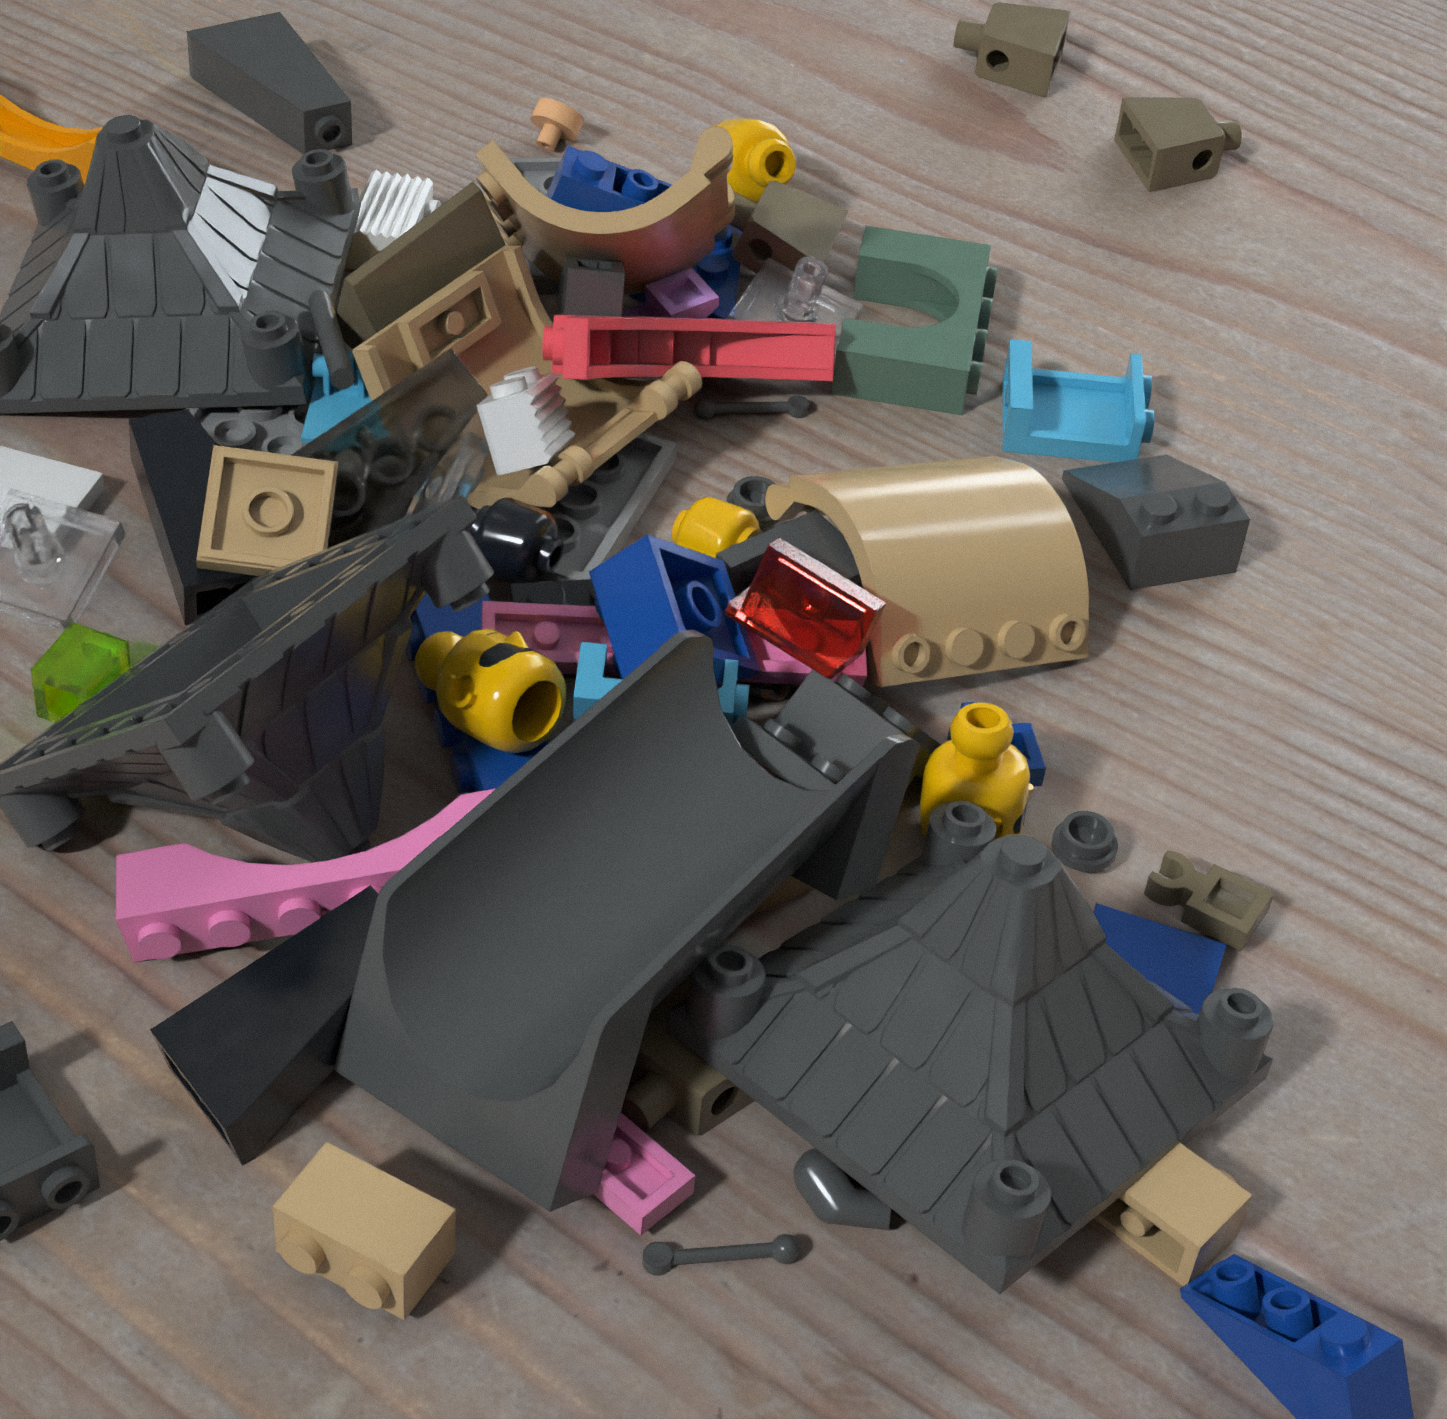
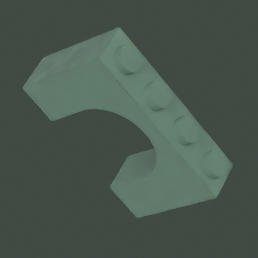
M865 226L858 257L853 299L912 308L931 315L940 323L925 327H901L844 318L836 351L831 394L962 415L966 394L977 395L998 272L997 267L988 266L991 245Z

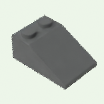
M1167 454L1063 470L1062 480L1129 590L1235 573L1237 571L1250 518L1225 481Z

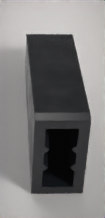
M189 409L129 419L131 461L184 624L189 625L258 576L197 568L196 559L213 445L217 444Z
M371 885L150 1029L169 1069L242 1166L253 1159L334 1069L378 893Z

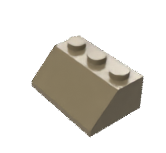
M471 182L345 277L336 316L343 339L352 350L488 256L506 246L484 195L474 182Z

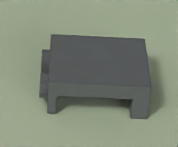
M13 1021L0 1026V1241L8 1237L15 1229L55 1209L68 1208L80 1201L86 1194L100 1188L94 1145L86 1134L74 1135L31 1071L25 1039Z

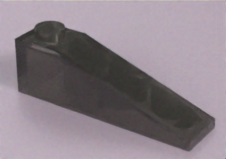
M452 348L291 454L292 456L338 462L328 548L395 522L477 413L476 405L487 398L488 394Z

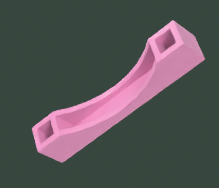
M495 789L461 794L436 816L403 836L367 851L328 861L291 865L246 863L212 855L187 843L116 855V922L134 962L167 959L179 954L219 947H236L248 942L295 935L370 885L379 894L381 888L390 878L433 841L441 837Z

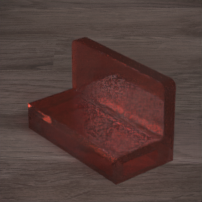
M779 537L768 545L750 587L729 601L725 615L822 676L833 679L863 654L887 603Z

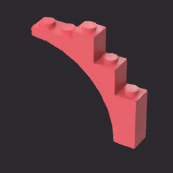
M555 314L553 326H544L542 353L543 360L552 361V372L554 374H562V379L588 380L609 377H662L675 364L685 361L692 364L698 370L701 377L833 381L836 324L715 318L692 319Z

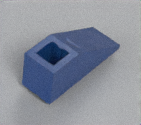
M567 145L546 197L559 204L578 210L613 212L644 204L663 193L672 184L658 180L644 170H632L610 162L596 152L581 151Z
M1236 1254L1216 1263L1208 1271L1180 1288L1181 1298L1296 1419H1411L1414 1417L1401 1338Z

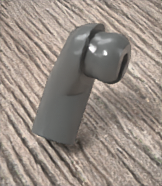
M810 1149L802 1154L793 1170L794 1182L798 1191L818 1219L828 1224L880 1230L889 1229L891 1208L869 1190L855 1189L844 1171L817 1149Z

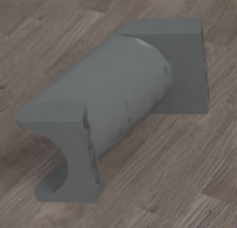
M694 629L680 631L670 637L649 658L385 883L378 894L333 1069L549 1212L597 1193L650 1011L790 876L836 901L875 888L919 750V743L902 733L888 736L831 790H804L772 777L742 749L720 706L713 669L714 647L712 639Z

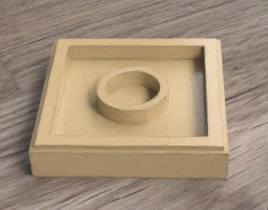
M213 445L196 559L197 568L260 576L327 549L338 462Z

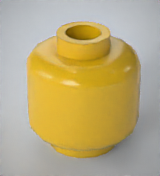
M704 497L694 502L688 510H683L679 513L673 524L672 541L677 545L716 558V553L763 532L759 529V522L752 511L717 498Z

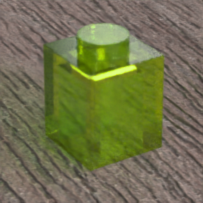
M72 622L30 670L37 716L56 723L130 669L129 641Z

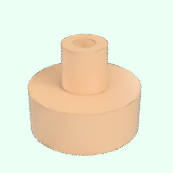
M539 98L530 117L531 122L541 130L536 143L549 151L555 150L559 139L575 141L584 123L583 116L575 109L550 98Z

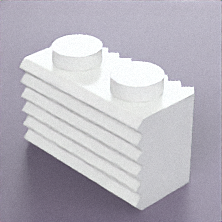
M377 169L371 173L360 196L361 207L345 268L356 270L441 206L440 200L433 199V182L428 177L422 181L418 176L413 179L408 174L404 177H401L398 173L391 176L387 171L381 174Z
M533 366L508 373L503 376L504 381L489 386L491 390L490 396L476 405L497 475L548 464L574 438L576 433L569 430L572 421L566 418L569 410L562 407L566 399L559 395L563 388L556 384L559 376L553 372L540 375L538 366Z

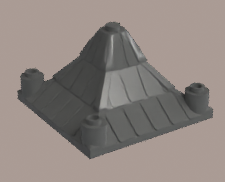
M122 115L109 120L97 134L85 185L80 170L72 164L65 163L62 160H48L39 164L27 179V187L38 225L31 239L32 243L28 247L21 263L20 272L16 275L8 294L9 298L0 313V414L307 405L314 380L312 375L314 353L321 354L322 351L308 300L313 292L322 290L330 295L334 306L361 207L358 188H351L345 160L341 156L325 149L309 151L292 168L296 191H278L277 185L210 165L207 158L185 141L149 120H142L133 115Z
M463 494L253 578L0 763V809L27 848L42 843L46 851H51L64 844L81 830L76 820L85 812V808L78 798L107 795L110 801L115 803L219 819L222 825L310 862L328 861L367 851L372 845L368 837L378 827L384 779L385 730L381 723L414 626L409 617L426 592L436 608L450 604L454 612H458L473 605L490 591L485 581L493 575L494 571L469 532L477 517Z
M959 800L937 806L931 812L921 856L897 870V873L893 876L886 877L878 882L874 889L862 892L855 900L848 901L821 918L817 924L805 928L786 940L776 950L769 951L757 959L754 955L737 946L724 945L717 947L692 971L687 999L670 1009L666 1030L983 1282L1001 1294L1121 1197L1178 1143L1185 1145L1266 1079L1273 1058L1264 1053L1273 1028V1015L1269 1007L1255 994L1240 988L1219 989L1210 993L1203 1001L1200 1013H1193L1192 1009L1159 985L1146 980L1143 974L1130 966L1105 943L1106 935L1090 905L1060 859L1055 857L1047 847L1038 840L1026 835L1008 834L1005 837L994 840L996 825L993 818L978 805L969 801Z

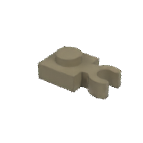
M1166 851L1161 863L1160 874L1153 871L1150 873L1144 894L1155 903L1165 906L1180 905L1184 907L1181 918L1182 923L1239 951L1243 950L1268 913L1274 896V892L1216 864H1213L1206 875L1198 872L1186 856L1174 851Z

